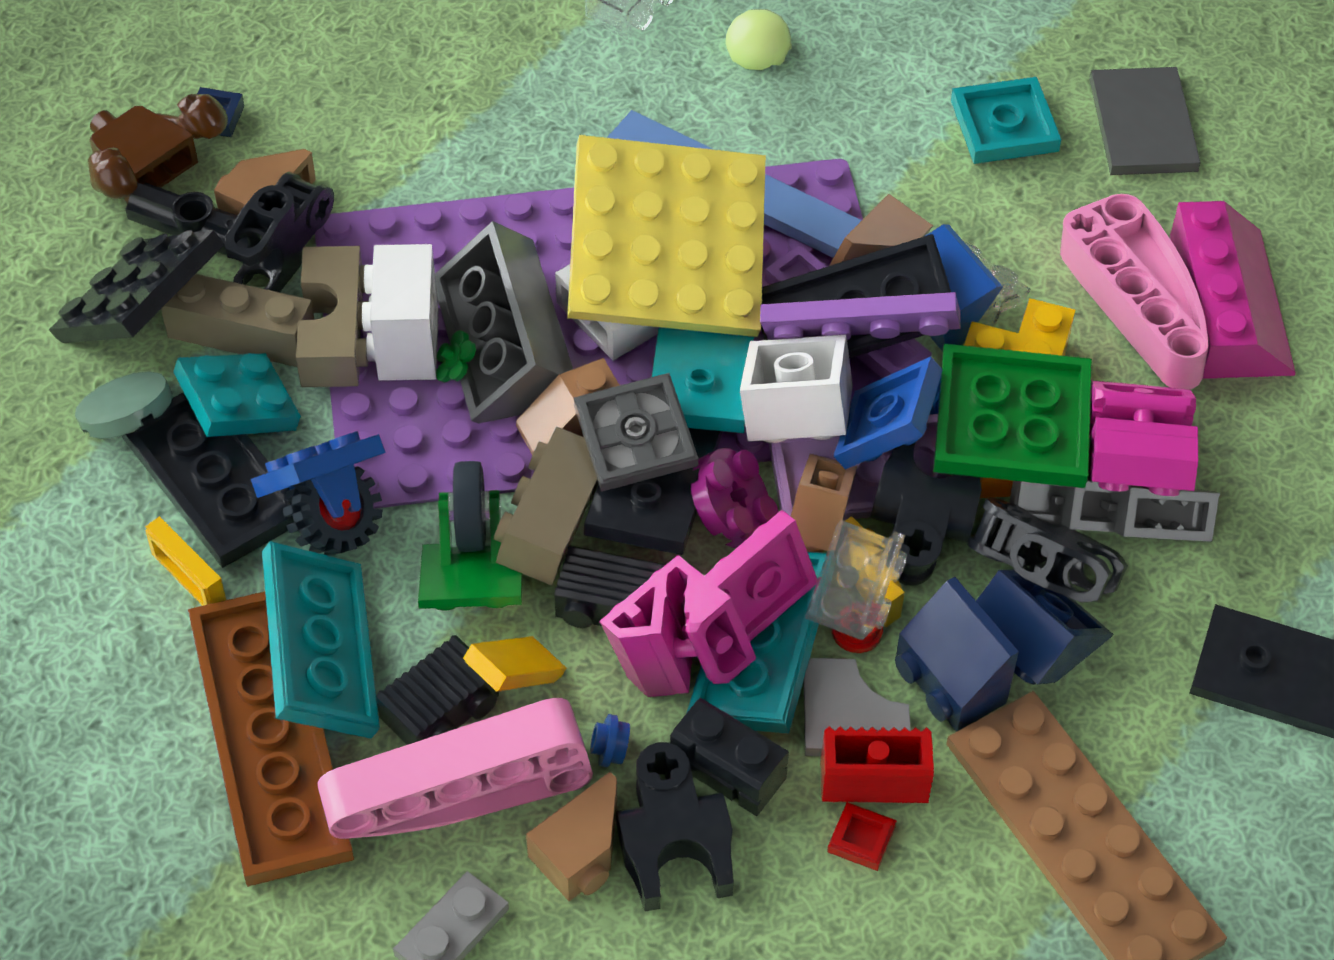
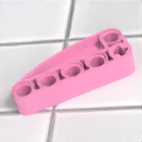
M1129 194L1112 195L1069 212L1063 221L1060 255L1064 263L1164 384L1170 388L1187 390L1198 386L1203 378L1208 351L1205 316L1190 273L1162 226L1142 201Z
M550 698L327 772L319 779L318 790L330 834L336 838L349 839L384 836L441 827L578 790L590 782L593 772L570 702L563 698Z

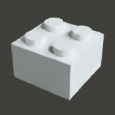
M432 244L374 245L373 265L364 266L365 293L371 294L369 302L362 303L363 331H372V333H367V360L376 361L379 381L436 380L438 296Z
M846 335L750 341L740 387L748 441L779 443L786 439L812 437L816 440H827L835 436L846 435L853 386Z

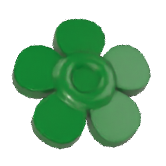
M458 330L452 335L451 345L443 343L437 352L436 358L441 364L436 370V378L443 383L451 379L456 382L460 381L468 369L466 362H470L475 355V343L470 341L468 333L462 330Z

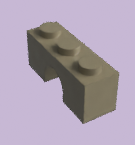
M360 246L303 247L301 270L303 298L312 301L313 313H326L329 315L315 320H298L296 362L301 387L359 386V368L368 367L367 338H361V330H363L362 303L369 301H363V293H365V265H362Z

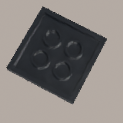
M188 230L179 235L168 236L167 234H161L156 238L150 239L138 237L122 248L120 251L122 258L113 267L101 270L90 280L91 288L82 297L72 299L60 309L58 314L61 318L49 331L62 343L133 338L225 244L214 230L201 232Z

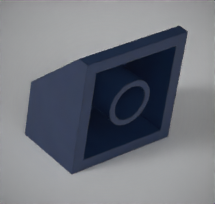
M998 570L976 600L1019 651L1014 673L1032 685L1056 683L1114 635L1075 600L1033 583L1020 576L1015 570Z
M954 576L941 586L899 633L895 664L906 682L909 684L916 682L926 694V703L933 716L940 722L947 720L957 732L1007 704L1019 651Z

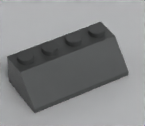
M492 221L435 273L438 302L449 342H451L452 335L456 331L462 330L468 333L469 340L476 345L475 355L470 362H466L468 369L460 382L471 421L478 424L522 415L559 374L573 370L533 239Z

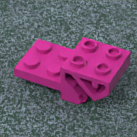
M1091 380L1088 473L1092 482H1099L1098 486L1100 488L1110 491L1129 490V485L1149 487V492L1162 496H1178L1180 490L1194 491L1198 468V427L1192 426L1196 410V397L1192 391L1170 387Z
M781 510L767 523L759 526L733 552L720 559L706 575L701 574L682 557L677 555L663 568L654 572L650 579L629 597L615 605L610 613L600 620V623L627 678L647 697L689 693L692 657H698L707 678L713 684L729 683L756 659L750 641L818 583V579L795 519Z

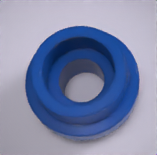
M612 714L607 715L604 724L598 722L595 724L591 738L590 753L599 755V766L608 767L610 763L620 765L623 763L629 743L630 724L618 721V716Z

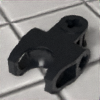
M289 171L280 177L276 185L263 187L254 193L240 211L225 237L227 258L243 263L234 276L233 282L246 285L255 274H262L270 279L269 284L264 289L280 293L301 266L303 247L328 220L334 204L333 189L322 184L316 186L303 181L299 175ZM247 237L248 248H242L236 244L241 238Z
M915 443L894 448L891 456L884 464L870 516L872 519L894 524L886 554V568L888 572L897 578L899 583L910 586L922 584L931 577L942 550L944 537L968 543L982 491L980 477L953 474L945 478H933L924 474L917 467L914 460ZM910 549L918 552L917 557L909 554Z
M994 497L986 498L983 505L985 512L976 534H971L967 543L971 549L990 559L1012 566L1015 572L1023 578L1078 602L1098 601L1102 598L1103 594L1117 591L1128 567L1123 557L1117 551L1083 533L1069 529L1067 526L1060 524L1052 525L1010 502ZM1095 555H1101L1106 557L1112 564L1113 573L1110 571V569L1108 568L1107 564L1103 561V559ZM1086 564L1095 571L1096 582L1087 577L1085 572ZM1073 585L1081 587L1088 591H1080L1076 589Z
M657 742L647 746L640 752L636 761V794L639 807L616 811L617 831L624 865L637 888L644 911L660 909L661 884L658 872L664 864L676 858H691L702 863L712 876L717 898L733 896L734 880L731 859L733 829L723 793L697 797L686 753L677 745L669 742ZM659 774H664L666 780H660Z

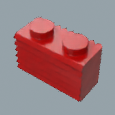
M829 726L824 730L820 761L822 802L929 803L934 777L932 732L927 727L922 731L916 727L911 731L905 727L901 731H898L895 727L890 731L884 727L879 731L871 727L867 731L861 726L856 731L850 726L845 731L841 726L836 730Z

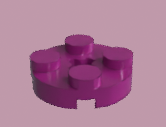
M729 448L718 449L698 459V466L694 467L693 470L699 469V480L691 484V494L696 511L704 526L713 536L722 533L727 539L731 540V542L725 545L737 548L759 526L767 523L779 512L775 501L768 495L765 484L759 475L758 461L748 450L736 452Z

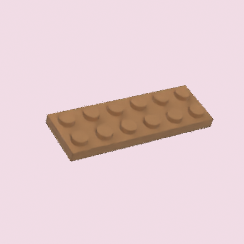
M1034 691L948 736L946 745L1108 960H1199L1225 944L1227 937Z

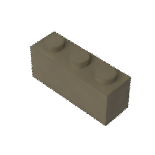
M195 274L161 309L168 338L237 354L266 353L270 361L297 367L298 320H315L310 299Z
M557 426L548 444L541 441L538 442L528 469L533 470L534 473L531 479L525 476L521 477L511 504L516 505L517 508L514 514L504 512L494 535V540L501 542L496 563L549 585L553 584L568 552V546L571 545L599 484L584 437Z

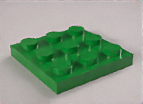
M944 344L933 472L1085 488L1088 479L1092 359Z

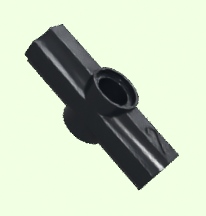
M146 182L144 184L138 183L136 191L129 195V201L125 208L129 220L161 232L179 235L188 230H192V232L214 230L224 244L226 234L238 217L215 208L211 198L204 193L187 192L179 195ZM247 237L241 238L236 245L248 248ZM225 245L218 251L226 255Z

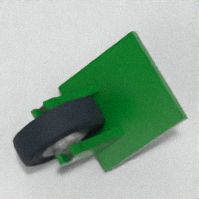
M456 462L453 468V492H439L440 544H422L418 607L419 609L435 608L447 611L457 607L486 606L489 608H503L508 605H522V573L496 563L501 542L494 540L495 532L501 520L500 491H485L481 462ZM486 521H490L491 546H485ZM451 522H454L457 547L452 545Z

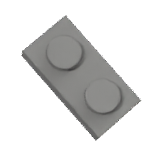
M467 871L393 948L394 956L399 960H462L509 910V904Z

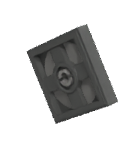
M670 373L574 397V407L601 492L698 466V456Z

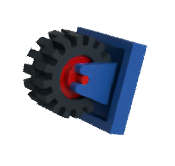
M358 431L320 445H314L267 462L265 466L268 473L251 479L257 498L289 487L290 490L286 491L284 500L291 501L292 505L283 508L284 517L293 516L294 523L286 525L289 533L300 532L301 535L295 541L301 547L310 544L309 551L316 553L324 552V555L333 556L365 545L370 541L368 536L376 534L379 526L373 523V521L382 518L383 509H374L373 503L382 501L380 492L371 495L369 488L376 485L372 477L362 480L361 476L365 470L359 466L354 467V464L386 452L379 434L361 440Z

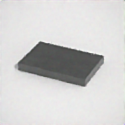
M1177 67L1091 70L1089 80L1110 175L1199 171L1201 162Z

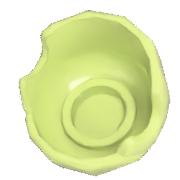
M751 9L739 15L731 23L726 36V47L732 61L745 69L764 70L772 65H780L784 62L788 51L792 49L791 36L787 24L780 15L768 9Z

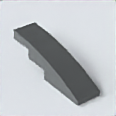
M1088 476L1085 488L1021 481L1012 482L1010 503L1025 509L1031 515L1052 525L1060 524L1072 530L1115 532L1123 537L1212 542L1220 496V493L1202 489H1194V491L1180 490L1178 496H1162L1149 492V487L1129 485V490L1110 491L1100 488L1098 486L1099 482H1092L1090 476Z

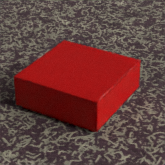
M846 802L829 842L827 853L878 871L896 828L897 820Z

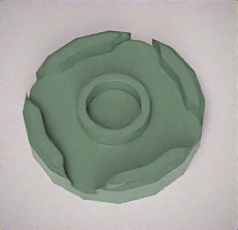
M150 371L132 373L116 378L85 396L76 407L75 417L84 434L88 432L90 437L98 439L114 438L138 430L139 427L143 426L141 419L152 413L154 419L162 415L170 405L173 393L166 378L161 373Z

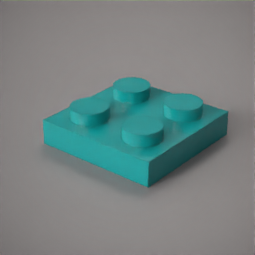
M1037 77L952 88L951 103L973 164L1059 152L1062 139Z
M266 353L177 358L173 373L207 437L297 430L301 415Z

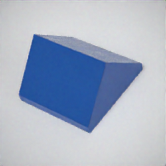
M946 224L927 234L934 235L951 292L956 293L960 308L961 329H949L943 335L930 336L942 352L944 344L963 345L971 322L978 323L1003 288L1000 282L952 227Z

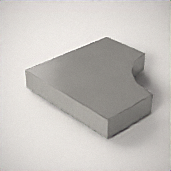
M809 659L803 681L805 756H821L824 730L829 726L834 730L841 726L845 731L850 726L856 731L861 726L867 731L871 727H874L877 731L882 727L888 731L893 727L901 731L905 727L910 731L909 704L889 701L873 692L860 677L856 659Z

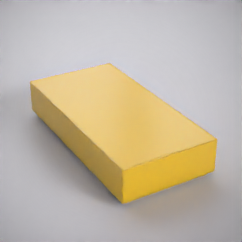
M160 516L145 526L152 555L202 606L226 600L221 577Z
M533 636L473 643L463 657L465 662L496 692L554 683L562 677L567 669Z

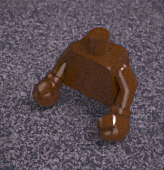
M189 94L177 103L178 108L182 112L179 116L154 113L143 106H134L117 118L107 110L98 112L90 123V129L93 132L89 139L93 154L88 159L91 186L95 191L103 193L106 197L113 200L123 198L127 204L129 195L136 191L138 183L144 184L146 182L162 188L198 163L194 139L215 138L225 130L228 124V116L225 109L209 94Z

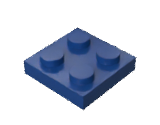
M930 356L856 390L850 404L847 433L839 437L833 457L846 470L864 461L872 462L883 453L896 447L911 445L918 441L926 431V424L933 401L936 398V391L943 369Z

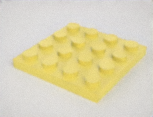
M579 135L576 148L567 318L757 337L761 331L760 305L762 304L766 155Z

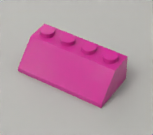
M1225 201L1179 202L1170 239L1190 273L1205 316L1208 351L1202 379L1295 376L1296 372L1261 230Z

